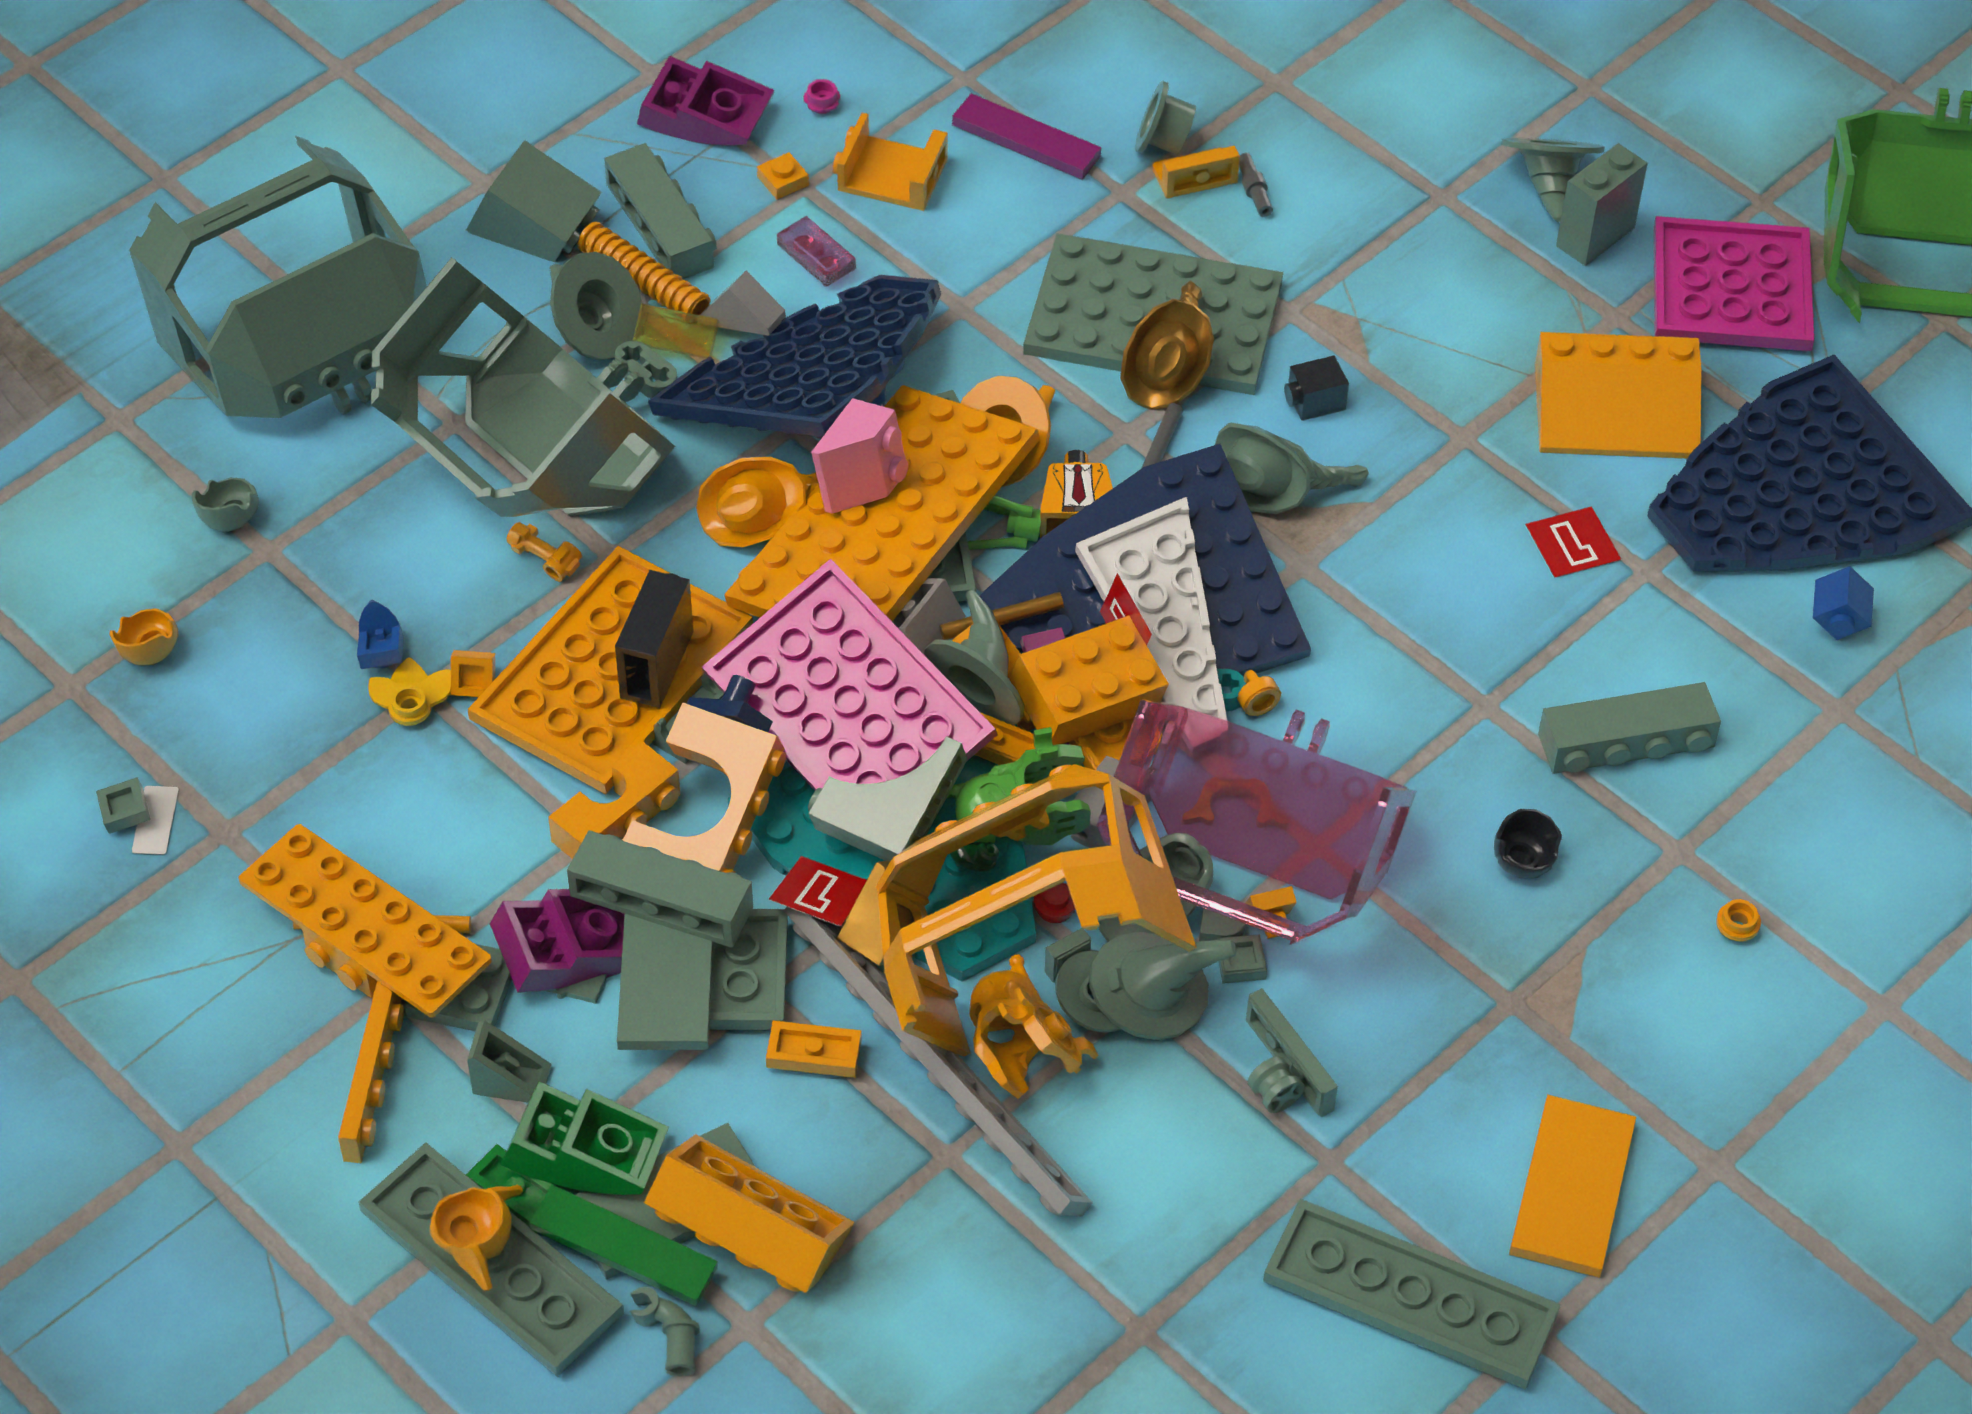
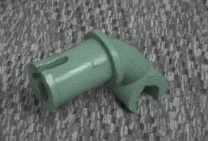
M640 1287L634 1290L631 1296L636 1305L649 1304L643 1310H630L635 1322L647 1327L655 1325L659 1321L663 1323L662 1332L667 1335L666 1373L672 1376H689L696 1372L694 1364L695 1335L700 1332V1325L693 1321L680 1306L672 1301L660 1298L654 1289Z

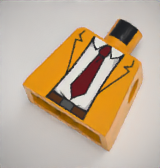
M1071 450L1065 454L1064 463L1049 465L1040 511V538L1113 489L1108 468L1105 464L1088 463L1086 452Z

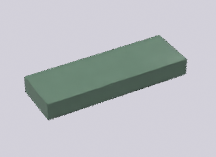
M1261 988L1250 994L1246 1022L1273 1057L1282 1056L1289 1065L1291 1076L1299 1077L1305 1085L1302 1095L1314 1111L1321 1117L1334 1111L1338 1090L1337 1084L1266 992Z

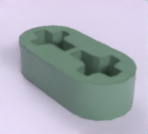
M626 341L616 348L615 359L623 358L628 362V373H626L623 379L632 371L641 373L644 376L645 383L640 392L651 399L677 379V372L673 365L646 344L640 341Z

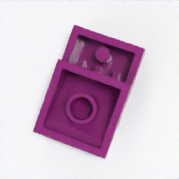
M669 56L641 104L637 124L658 133L692 142L712 145L747 144L775 90L707 60L700 69Z
M548 889L542 900L502 901L489 923L517 992L559 989L604 974L608 978L621 973L625 913L571 897L569 889Z

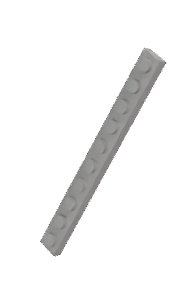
M786 907L783 911L795 923L793 925L794 931L804 940L812 942L819 949L821 961L832 970L839 972L848 981L846 988L858 999L866 1001L874 1010L873 1018L882 1027L893 1031L901 1040V1049L908 1056L920 1061L929 1071L927 1073L929 1080L941 1090L947 1091L956 1100L955 1108L966 1119L975 1122L985 1132L983 1134L985 1142L994 1150L1005 1154L1013 1163L1011 1169L1014 1174L1025 1183L1034 1186L1042 1195L1040 1202L1043 1206L1057 1216H1083L1093 1202L958 1054L902 1031L886 976L871 960L837 939L842 928Z

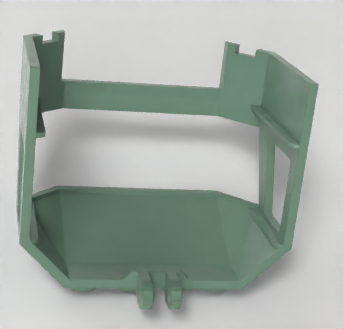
M297 136L295 137L298 146L313 160L178 224L155 202L148 214V217L151 219L142 237L137 236L129 250L157 343L226 416L282 418L330 393L339 412L345 414L352 409L349 396L344 389V386L350 383L354 385L355 394L361 402L367 403L371 401V386L365 376L376 371L372 368V351L427 287L419 251L414 248L365 176L338 151L328 147L322 148L313 145L308 140ZM330 182L337 183L353 243L232 301L210 342H208L178 298L174 286L194 247ZM385 232L390 237V239L386 238ZM191 341L209 364L214 383L195 364L196 358Z
M452 257L372 351V368L376 370V388L371 389V405L393 420L476 495L475 499L501 517H516L562 509L569 516L623 509L675 448V445L625 403L634 399L638 392L642 390L641 388L644 386L645 381L641 373L632 371L623 380L622 378L628 373V362L623 358H616L596 378L538 327ZM483 302L506 320V325L478 357L439 351L479 303ZM418 376H466L465 424L523 474L527 481L514 483L510 488L495 490L418 421ZM617 386L614 391H611V390L609 389V388H612V387Z

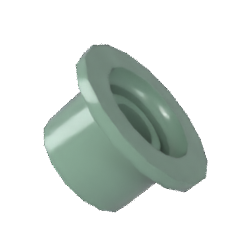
M1161 81L1157 86L1142 119L1135 144V151L1143 153L1148 144L1178 154L1189 134L1196 106L1167 95L1169 83Z

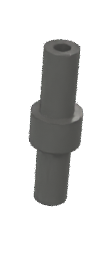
M1243 153L1240 155L1239 168L1243 175L1242 185L1246 195L1253 199L1258 214L1261 217L1269 216L1273 212V207L1266 193L1268 186L1261 172L1257 171L1251 155Z

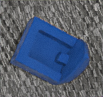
M370 600L364 607L359 620L357 658L360 668H386L396 663H402L404 636L399 621L387 607L375 600Z

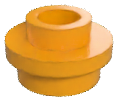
M1735 899L1720 908L1716 924L1719 931L1726 938L1742 942L1748 941L1758 934L1761 918L1757 908L1751 902ZM1733 921H1739L1743 924H1737Z

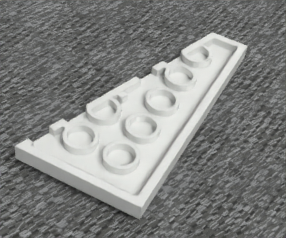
M1187 497L1080 541L1076 543L1075 552L1103 601L1107 597L1117 572L1120 575L1152 632L1147 647L1169 683L1161 703L1191 754L1227 738L1229 727L1221 684H1219L1214 645H1212L1209 630L1210 623L1200 567H1198L1193 529H1191L1188 514Z

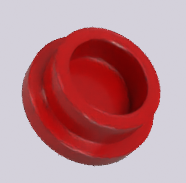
M1064 882L1034 896L1035 910L1047 922H1064L1076 910L1068 885Z

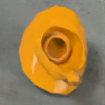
M773 457L740 458L716 468L699 489L696 510L704 533L720 546L747 547L771 539L795 510L798 512L805 506L806 497L818 484L816 472L808 475L800 474L793 464Z

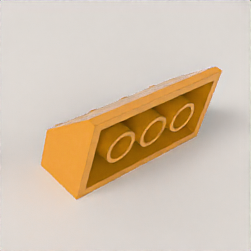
M697 1134L666 1155L644 1201V1204L655 1209V1214L662 1220L686 1226L695 1231V1236L703 1243L715 1247L722 1246L736 1254L735 1258L741 1264L753 1269L761 1268L774 1275L776 1281L782 1287L807 1293L819 1282L855 1223Z

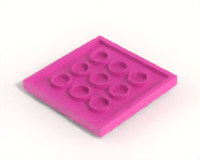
M1656 216L1654 222L1655 336L1699 338V343L1812 351L1814 344L1810 228Z

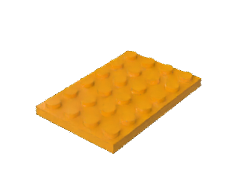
M617 546L468 708L469 720L606 795L614 786L612 765L642 741L648 746L655 739L654 725L661 718L668 722L680 710L682 703L688 702L689 698L702 686V675L704 674L702 666L753 624V616L727 606L725 601L690 584L694 632L661 708L621 699L615 645L649 570L661 573L669 572Z

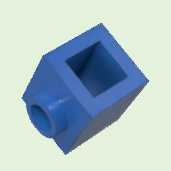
M1851 566L1816 579L1812 618L1836 640L1872 626L1874 588Z

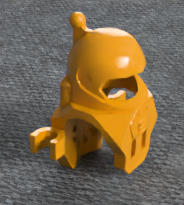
M1016 954L1009 960L1011 970L992 972L981 978L975 985L971 993L969 1016L976 1027L973 1038L974 1052L987 1066L998 1084L1019 1099L1029 1090L1025 1082L1028 1064L1039 1050L1043 1054L1054 1055L1060 1058L1066 1071L1070 1074L1072 1072L1077 1074L1081 1071L1082 1054H1088L1092 1059L1097 1058L1099 1055L1094 1045L1086 1038H1073L1072 1030L1067 1021L1058 1012L1052 1011L1042 1001L1024 968V958ZM1012 1029L1015 1032L1013 1039L1004 1043H996L988 1038V1031Z

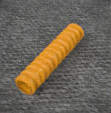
M600 222L590 223L581 232L578 240V249L582 253L598 252L613 257L629 271L643 294L648 295L652 300H656L661 306H665L670 312H674L676 316L683 318L688 324L697 323L698 317L710 305V297L707 293L701 292L699 288L692 286L690 282L683 280L681 276L674 274L672 270L665 268L663 264L656 262L654 258L649 257L645 252L640 251L636 246L631 245L627 240L622 239L618 234L613 233Z

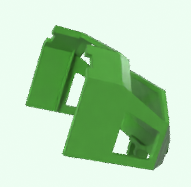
M1939 88L1934 115L1872 109L1837 119L1824 190V268L1828 286L1836 295L1840 296L1859 323L1862 314L1860 305L1972 317V294L1859 282L1840 260L1847 221L1856 233L1972 245V119H1970L1972 91L1964 90L1960 96L1958 118L1945 116L1950 99L1949 89Z

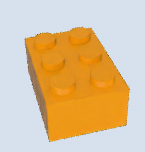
M1130 616L1020 654L1009 678L1010 682L1018 690L1024 703V708L1036 730L1051 727L1053 745L1067 743L1077 737L1086 736L1099 729H1105L1124 720L1140 716L1142 713L1158 709L1169 685Z

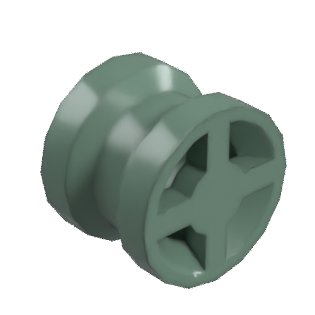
M1275 1056L1261 1063L1250 1074L1247 1084L1254 1093L1263 1096L1262 1104L1269 1113H1278L1290 1107L1300 1098L1305 1088V1085L1298 1076H1291L1289 1065L1282 1056Z

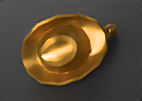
M1192 281L1187 282L1181 287L1182 294L1180 300L1172 299L1155 306L1135 327L1124 349L1120 379L1128 398L1147 409L1167 408L1171 403L1178 404L1197 388L1209 367L1214 336L1209 317L1198 308V301L1202 297V288Z

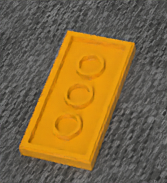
M1547 1094L1509 1255L1600 1278L1637 1116Z

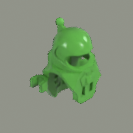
M1051 727L1034 730L1033 740L1035 749L1026 750L1013 763L995 765L989 773L975 776L965 783L953 785L947 798L952 797L955 799L956 820L958 821L973 814L974 808L981 804L997 802L1010 796L1011 791L1020 785L1034 784L1049 777V773L1059 766L1073 764L1082 766L1084 755L1081 746L1053 745ZM1080 799L1067 802L1057 801L1046 808L1047 815L1049 816V826L1040 830L1028 824L1025 826L1026 836L1018 841H1022L1025 845H1053L1068 835L1082 832L1090 826V807ZM989 834L975 842L984 844L991 842L994 844L996 838L995 835Z

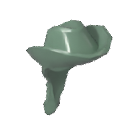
M1229 422L1219 431L1215 441V445L1221 444L1251 512L1279 514L1300 506L1310 489L1336 487L1339 484L1360 486L1369 474L1368 469L1360 465L1349 467L1321 465L1310 459L1301 446L1257 426Z

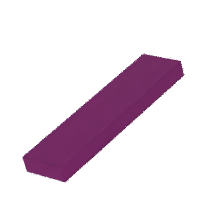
M972 93L952 115L953 126L1082 180L1101 157L1100 146Z

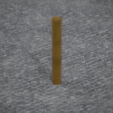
M1060 592L992 611L997 623L1004 625L1064 608V603ZM969 616L940 624L939 628L942 639L949 640L958 636L973 624L972 617Z

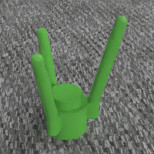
M995 495L983 510L1008 516L1006 532L1013 533L1014 537L967 541L969 550L1001 547L1026 549L1028 540L1038 542L1041 510L1033 509V506L1018 504Z

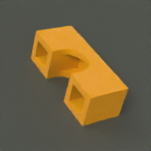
M642 741L612 765L614 792L621 797L610 803H597L579 791L548 816L551 842L573 859L589 830L603 835L611 834L623 841L632 820L646 825L660 811L667 810L675 804L681 795L679 770Z

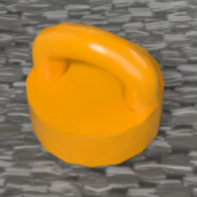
M1253 670L1245 672L1244 681L1246 685L1238 693L1237 700L1244 712L1250 716H1259L1269 712L1280 701L1282 693L1274 679L1269 676L1258 677Z

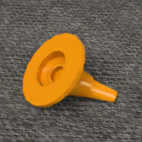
M995 376L979 382L963 397L960 403L1038 429V443L1002 487L1025 479L1038 467L1048 448L1051 431L1048 410L1055 394V389L1051 386L1043 385L1037 390L1034 386L1018 377Z

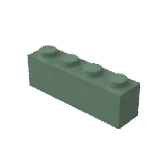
M646 143L605 157L606 184L657 261L663 264L665 268L672 270L674 274L681 276L682 279L713 268V251L717 249L715 237L709 228L704 229L700 223L695 206L692 203L687 204L684 200L677 180L669 178L662 158L659 155L654 156Z
M1705 682L1543 708L1538 736L1552 774L1567 771L1574 773L1591 767L1603 765L1617 766L1627 761L1645 758L1659 759L1669 754L1687 751L1700 752L1707 748L1715 747L1721 720Z
M589 830L567 869L571 897L732 948L753 909L752 881L744 879L736 873H724L705 867L694 860H683L664 854L653 847L644 848L628 843L611 834L603 835Z

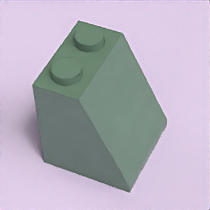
M524 140L487 190L466 230L473 235L555 262L563 250L568 254L573 250L580 237V233L577 232L580 225L586 227L592 223L600 210L594 204L602 192Z

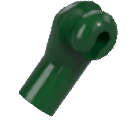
M991 842L986 844L980 843L979 845L968 844L950 853L958 867L985 872L995 867L996 861L999 858V850Z

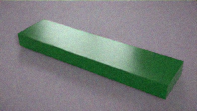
M552 1184L529 1222L531 1230L696 1307L718 1268V1261Z

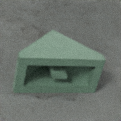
M486 1020L478 1022L467 1058L473 1094L528 1103L538 1081L546 1084L551 1063Z

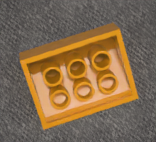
M1540 332L1535 359L1539 453L1687 458L1701 444V357L1699 338Z

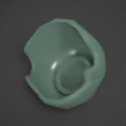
M227 478L218 482L209 480L207 489L203 494H200L197 490H194L192 493V502L198 517L211 529L224 532L238 529L245 525L258 510L259 498L256 489L243 478Z

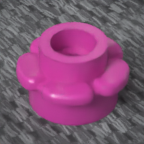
M818 79L808 85L807 91L804 94V102L808 104L810 110L825 114L836 109L839 105L840 93L832 81Z

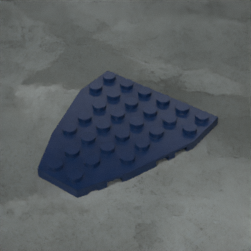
M878 275L856 287L837 293L840 302L838 304L827 306L820 311L817 304L803 308L784 318L769 336L763 335L764 339H754L746 343L740 341L732 345L733 356L716 365L711 357L699 362L648 400L652 415L671 417L673 420L688 419L696 420L700 423L727 424L729 427L756 428L758 431H781L788 435H812L822 439L852 398L870 403L884 389L925 331L942 294L938 280Z
M1835 354L1769 381L1762 388L1761 394L1751 404L1746 402L1739 408L1737 417L1729 424L1724 422L1691 452L1686 459L1683 469L1678 475L1674 474L1666 485L1665 491L1658 494L1649 505L1647 514L1648 518L1692 571L1788 570L1903 555L1972 526V508Z
M1221 444L1143 467L1044 535L980 594V597L991 610L1060 592L1064 608L1000 625L1021 654H1023L1020 644L1022 636L1062 627L1064 636L1067 638L1104 625L1106 622L1100 613L1104 601L1075 552L1076 543L1187 497L1191 529H1193L1196 558L1198 567H1200L1208 611L1211 641L1216 655V668L1232 669L1244 677L1245 672L1248 670L1259 673L1309 657L1311 653L1309 642Z

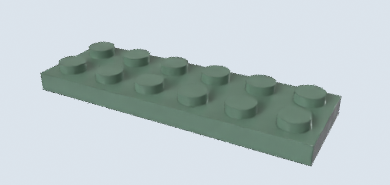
M425 1142L359 1201L360 1211L553 1374L559 1376L624 1314L623 1304L512 1213L508 1242L501 1254L487 1260L493 1287L490 1291H483L477 1282L459 1266L454 1257L438 1246L430 1235V1222L438 1201L447 1195L465 1191L472 1187L482 1188Z
M1299 1199L1264 1271L1263 1281L1523 1389L1527 1388L1561 1304L1303 1199Z

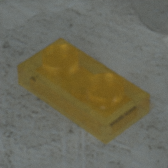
M641 304L633 341H640L650 348L707 359L712 357L719 321L716 318Z

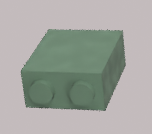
M1617 143L1568 180L1556 246L1586 266L1632 231L1636 224L1648 163Z

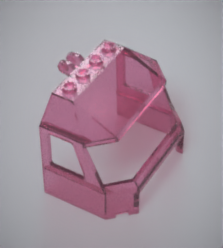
M1141 699L1114 778L1144 796L1149 793L1168 835L1173 833L1189 834L1199 841L1201 845H1204L1210 852V855L1329 899H1334L1346 893L1338 912L1308 926L1173 877L1180 899L1290 940L1289 945L1304 942L1357 917L1385 874L1388 873L1417 791L1382 776L1321 755L1320 752L1330 727V721L1322 718L1314 727L1308 750L1296 746L1295 743L1305 723V712L1297 709L1291 716L1282 741L1181 705ZM1165 721H1167L1166 726H1165L1164 731H1163V734H1162V737H1161V740H1160V743H1159V745H1158V748H1157V751H1156L1154 760H1153V762H1152V765L1150 766L1151 761H1152V758H1153V755H1154V752H1155V749H1156V747H1157V744H1158V741H1159V738H1160V735H1161V732H1162V730H1163ZM1104 803L1096 826L1104 843L1111 846L1106 805ZM1123 803L1127 826H1129L1135 808L1133 805L1129 806ZM1128 827L1132 848L1136 854L1142 857Z

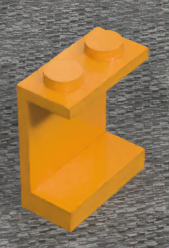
M861 113L855 127L850 126L847 131L843 152L838 151L834 159L833 173L837 174L838 191L924 211L948 160V132L933 129L923 149L869 136V114Z

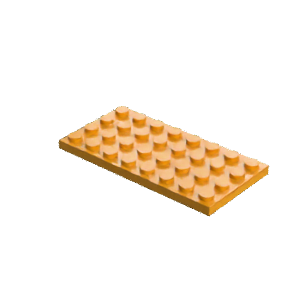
M902 385L884 407L894 409L896 412L898 426L902 433L901 440L905 459L908 461V470L905 478L898 482L888 497L833 514L825 512L818 483L806 497L805 506L798 512L794 511L726 591L724 596L727 606L760 618L828 560L832 559L870 600L893 621L1038 443V429Z

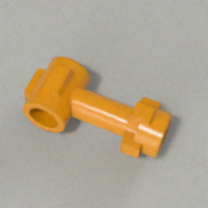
M517 522L511 527L506 538L507 543L511 545V549L519 555L523 551L527 553L530 551L545 560L543 569L552 579L561 582L566 576L571 577L580 566L579 561L582 558V554L570 542L563 541L558 548H555L536 537L538 529L530 523L526 526L521 522Z

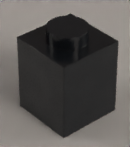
M1335 355L1290 366L1289 381L1284 385V393L1288 405L1295 407L1301 421L1346 410L1349 382Z

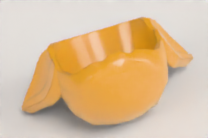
M520 1185L488 1189L472 1187L468 1190L445 1196L438 1201L434 1208L430 1222V1235L433 1241L448 1254L452 1255L459 1266L477 1282L483 1291H490L493 1287L487 1260L501 1254L510 1237L512 1216L505 1201L522 1194L523 1189Z

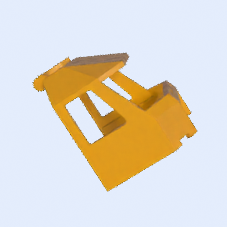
M1075 764L1063 765L1053 769L1049 773V777L1034 784L1028 783L1014 788L1008 797L997 802H987L977 806L971 815L958 821L952 820L938 825L934 833L921 838L894 856L876 884L879 900L884 972L902 1031L964 1057L970 1054L968 1042L954 1001L958 997V991L949 985L936 942L1064 881L1067 882L1082 928L1094 930L1100 925L1098 920L1118 917L1120 925L1136 923L1187 951L1196 949L1197 947L1145 796L1108 773ZM1096 786L1104 791L1111 846L1060 852L935 913L927 915L925 906L929 903L928 897L948 854L989 834L1000 838L1007 836L1018 841L1026 836L1025 826L1028 824L1040 830L1049 826V816L1046 812L1047 806L1084 788ZM1123 803L1134 806L1153 863L1134 852ZM896 903L910 909L915 921L914 923L900 929ZM924 950L930 971L913 963V953Z

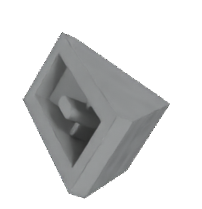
M746 270L698 317V321L702 325L769 336L784 320L786 313L785 309Z

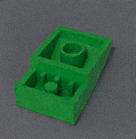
M538 1081L500 1165L523 1175L571 1189L616 1195L642 1194L669 1127L588 1089L585 1090L582 1098L579 1100Z

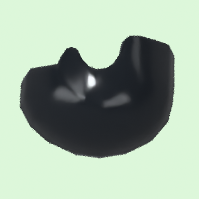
M1518 809L1507 815L1495 835L1494 855L1498 859V864L1506 872L1519 878H1538L1551 870L1552 865L1556 862L1562 834L1548 815L1536 809Z

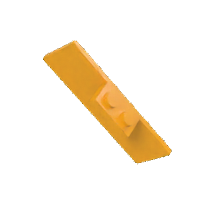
M301 824L295 825L239 875L240 885L302 928L306 946L304 949L305 953L316 966L320 968L326 966L337 974L340 981L351 990L359 989L370 998L374 995L378 981L425 1015L433 1018L492 962L491 955Z

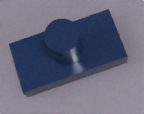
M732 675L722 699L690 697L687 702L688 705L765 732H769L773 723L772 720L748 704L756 685L751 680L740 675Z

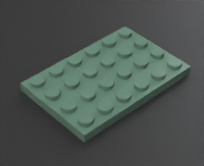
M1056 233L1023 343V354L1121 372L1124 349L1138 323L1155 306L1172 299L1180 300L1182 294L1181 287L1187 282L1192 281L1202 288V297L1198 301V308L1209 317L1214 336L1210 364L1198 385L1254 395L1282 286L1283 272Z

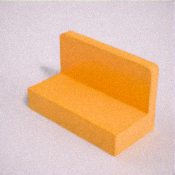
M1235 145L1225 148L1218 147L1153 162L1152 170L1166 199L1238 183L1240 155Z

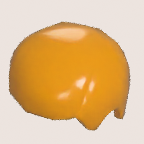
M153 608L140 610L130 617H121L118 632L110 630L109 635L124 660L140 666L155 665L166 658L174 648L178 638V627L169 613Z

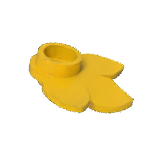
M408 657L397 667L391 679L371 677L368 683L369 696L375 704L388 709L390 717L396 723L404 726L417 725L427 719L430 715L431 707L445 701L450 695L451 670H440L428 676L417 662Z

